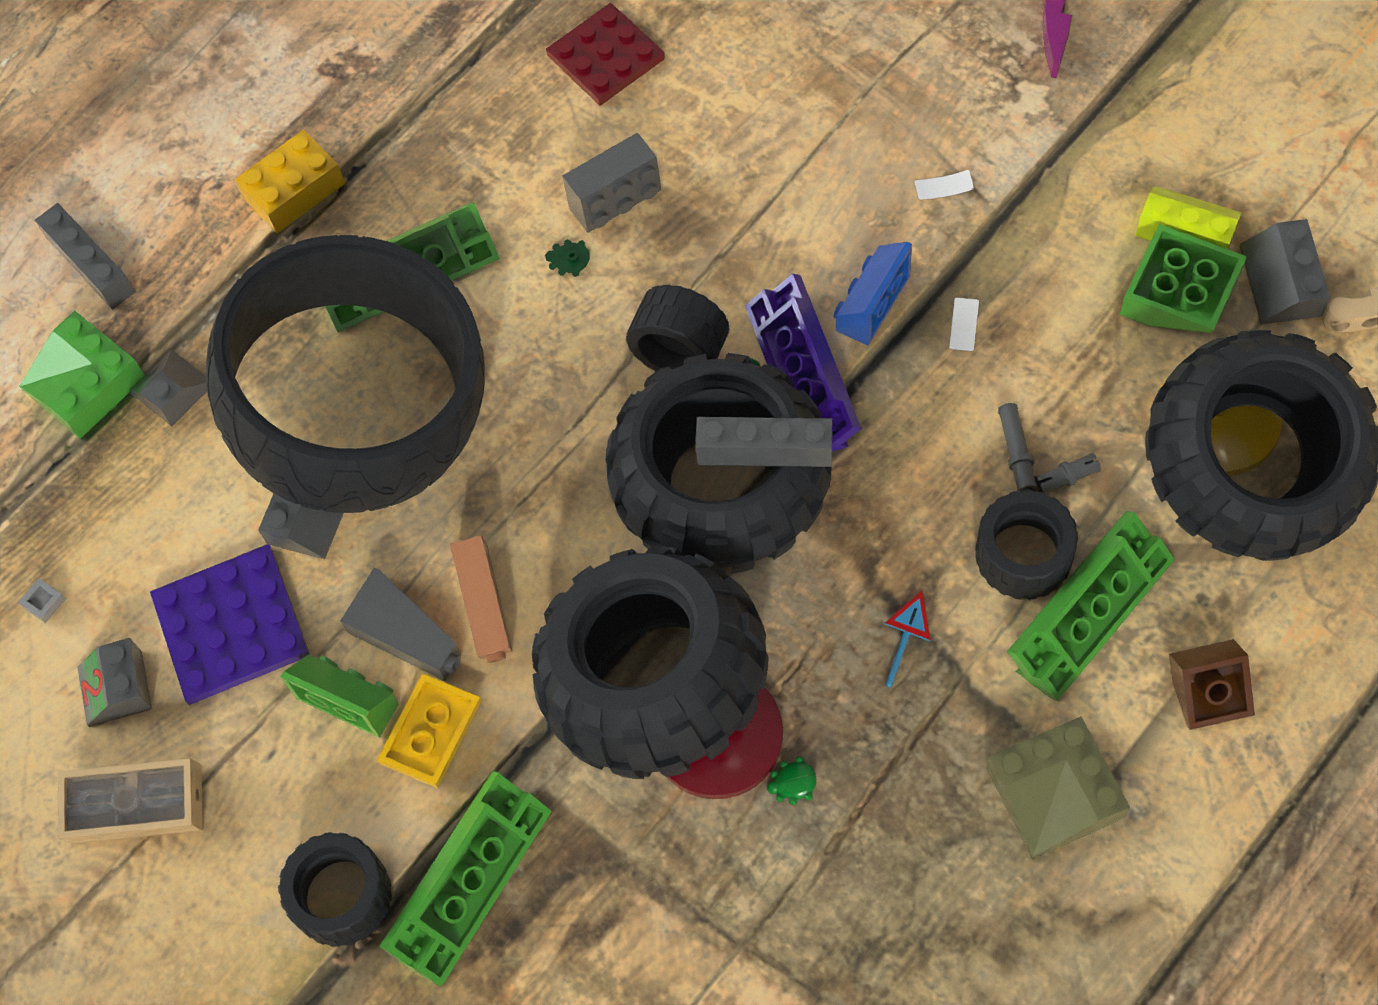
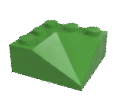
M1159 224L1124 296L1120 315L1153 327L1213 333L1241 276L1247 256Z
M73 311L52 331L19 387L81 439L129 393V390L145 374L134 358L79 313Z

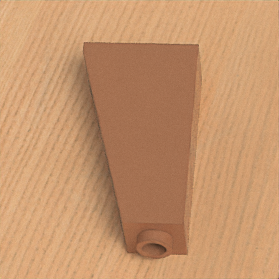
M482 536L451 543L450 547L477 656L480 659L486 658L487 663L506 659L505 653L512 652L487 543Z

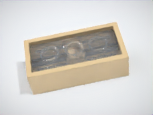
M191 758L58 772V839L75 844L203 830L202 765Z

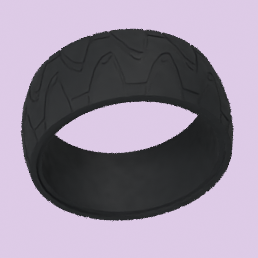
M358 235L320 236L301 240L293 245L289 244L268 254L251 266L230 289L219 309L210 332L206 359L207 394L214 421L218 430L222 433V439L238 463L258 483H262L263 487L287 501L319 511L321 509L335 513L374 511L387 508L389 505H396L418 495L428 485L431 486L460 455L475 427L483 401L485 385L484 351L480 343L482 340L473 313L459 289L454 286L449 277L433 263L423 259L421 255L407 248L404 249L397 244L372 237H359ZM331 305H354L394 315L424 334L445 359L454 380L455 391L437 416L416 432L402 439L367 448H334L301 440L270 423L247 400L235 377L240 363L252 344L264 332L281 320L312 308Z

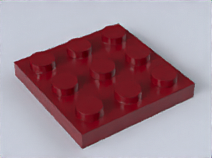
M612 3L606 5L546 48L547 56L599 106L603 105L665 59L664 51Z

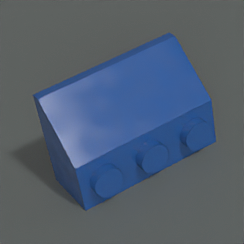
M906 241L878 246L873 256H867L862 267L863 272L859 279H853L848 289L847 299L845 302L840 301L835 309L833 317L836 318L837 332L869 346L910 277L911 243Z

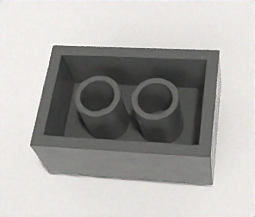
M638 132L562 175L569 209L587 233L595 228L603 227L609 220L619 214L627 213L633 206L645 199L653 198L657 192L661 191L657 156Z

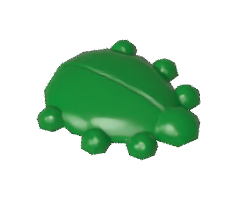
M802 756L796 757L795 762L781 761V770L771 771L770 776L773 780L768 782L767 790L770 794H777L776 800L778 802H783L787 798L791 805H795L798 799L805 798L808 801L813 798L812 792L816 786V773L812 766L804 761Z

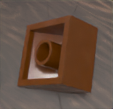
M1234 639L1169 654L1173 686L1189 730L1255 715L1248 654Z

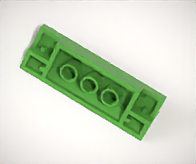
M474 202L386 240L421 255L423 259H427L445 273L451 281L500 259ZM354 305L325 306L337 332L383 312Z
M1126 511L1007 651L1019 667L1015 672L1055 701L1060 699L1175 560L1161 538L1150 535L1135 512Z
M492 771L379 947L398 959V962L442 987L552 811L530 793L521 791L500 773Z

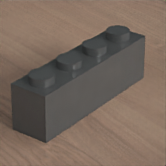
M59 203L35 219L47 240L112 310L136 292L124 272Z
M697 417L695 446L698 465L832 467V419Z

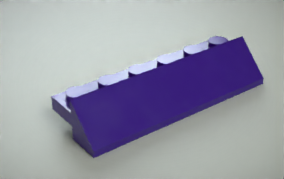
M792 273L773 291L763 289L745 305L767 365L771 364L786 373L793 380V387H796L798 391L803 389L821 412V418L832 419L833 452L849 447L846 440L862 428L802 277Z

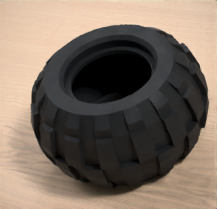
M1271 330L1240 331L1235 336L1216 338L1199 347L1184 359L1169 375L1153 401L1150 409L1149 429L1146 431L1145 447L1147 461H1151L1154 477L1151 479L1156 494L1161 502L1166 500L1177 514L1178 518L1175 522L1191 536L1195 537L1198 534L1213 544L1211 547L1213 549L1236 557L1244 555L1262 561L1283 560L1312 552L1348 530L1356 522L1358 515L1364 506L1371 501L1378 485V426L1375 425L1372 413L1377 410L1376 402L1369 388H1360L1349 374L1353 367L1337 353H1332L1328 356L1317 350L1315 340L1294 333H1288L1286 336L1273 335ZM1257 406L1275 413L1290 426L1299 442L1301 467L1294 485L1284 496L1279 499H1272L1256 495L1238 485L1224 471L1216 457L1211 439V422L1216 415L1232 407Z
M732 353L726 354L725 359L707 360L706 354L687 357L684 360L683 366L673 370L669 367H663L649 376L644 383L645 389L642 392L637 391L635 395L631 393L616 418V428L612 430L606 448L605 460L609 490L616 511L627 529L635 536H638L643 541V545L648 549L655 548V546L677 548L685 556L689 554L695 557L696 554H699L714 562L720 568L731 567L732 574L754 569L755 561L766 556L772 557L775 560L786 553L796 543V536L802 531H808L823 508V500L830 487L832 467L769 466L771 474L761 485L743 496L724 501H705L687 496L671 486V478L679 458L696 444L697 417L821 418V412L810 396L803 389L798 391L796 387H793V380L777 367L771 364L769 366L764 364L760 367L753 364L750 356Z
M655 546V548H649L646 553L637 554L633 549L610 555V561L594 569L590 565L572 578L574 585L567 592H561L556 595L544 613L546 625L540 628L539 634H535L532 648L533 668L536 673L532 674L536 701L557 739L568 747L574 756L590 766L601 770L605 766L610 768L613 774L632 779L650 777L652 772H660L665 777L679 775L690 770V763L706 755L712 760L729 747L728 738L734 731H742L752 720L758 706L756 696L759 694V689H764L768 671L769 656L766 652V632L755 605L745 589L730 576L728 577L723 569L699 554H696L695 557L689 554L685 556L677 548ZM665 627L690 629V640L684 656L676 667L660 679L638 687H619L601 680L603 671L611 658L632 639L646 632Z

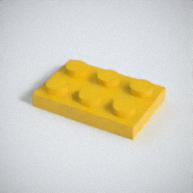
M422 673L377 761L385 767L438 789L482 703L481 698Z

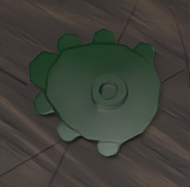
M567 239L564 241V245L554 244L552 246L553 251H548L545 254L546 261L551 262L549 268L554 270L557 267L560 276H564L566 272L572 273L574 277L579 276L580 271L587 266L590 259L589 251L585 247L583 240L578 243H572L571 240Z

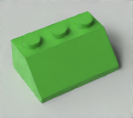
M307 655L282 673L281 679L297 700L379 738L399 705L393 695V689L381 682H376L375 685L365 681L366 678L361 673L353 669H348L345 672L337 668L338 665L334 661L324 656L317 659Z

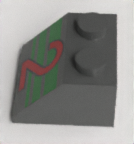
M130 638L97 647L77 667L88 727L152 709L142 651Z

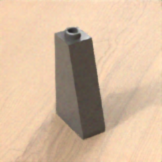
M374 568L340 620L347 633L446 681L449 674H453L461 662V652L456 642L379 569Z

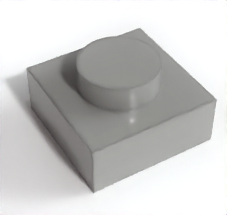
M38 578L18 603L25 610L46 623L66 598Z

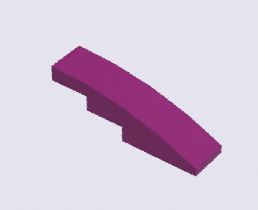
M1066 0L1044 1L1042 29L1044 50L1052 78H1057L1070 33L1072 15L1063 13Z

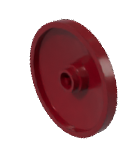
M765 687L764 689H759V694L756 696L758 706L752 720L742 731H734L728 738L729 747L712 760L706 755L690 763V770L688 772L667 778L679 789L706 799H726L739 796L759 785L776 765L783 744L782 717L774 698Z

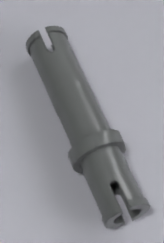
M1015 403L1004 404L998 408V414L1000 415L1010 456L1008 465L1009 469L1014 472L1017 492L1024 490L1036 492L1038 486L1032 469L1034 460L1033 456L1028 453L1018 413V405Z

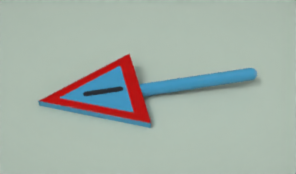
M922 591L884 623L887 626L904 632L886 681L887 687H891L910 634L931 641Z

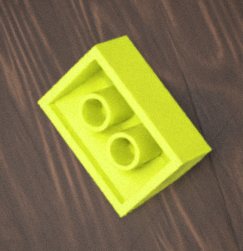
M1154 186L1141 213L1135 236L1151 241L1158 225L1161 224L1229 249L1242 212Z

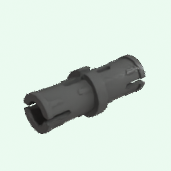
M1090 453L1070 463L1064 461L1059 464L1058 468L1034 476L1037 486H1041L1038 492L1047 493L1064 485L1070 487L1075 485L1076 480L1100 472L1099 461H1093L1097 458L1096 455Z

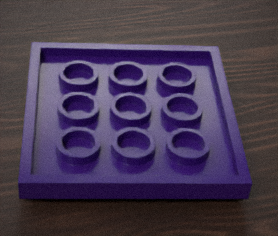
M269 544L150 591L185 702L188 705L297 662L310 655L275 555Z

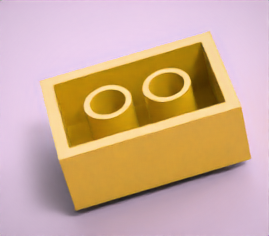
M304 129L234 179L243 199L276 234L346 184L338 163Z

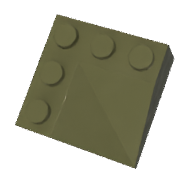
M1082 716L990 755L988 758L986 769L1032 859L1125 819L1130 806Z

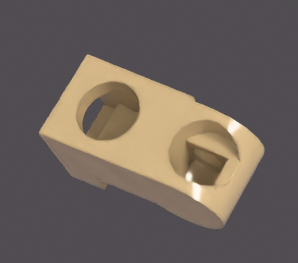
M1378 287L1369 288L1366 297L1354 299L1347 297L1334 298L1330 302L1323 318L1326 328L1335 333L1378 328Z

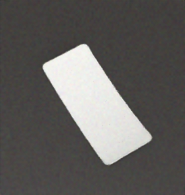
M969 170L944 177L914 181L920 200L951 196L970 191L974 188Z
M955 298L950 349L974 350L979 300Z

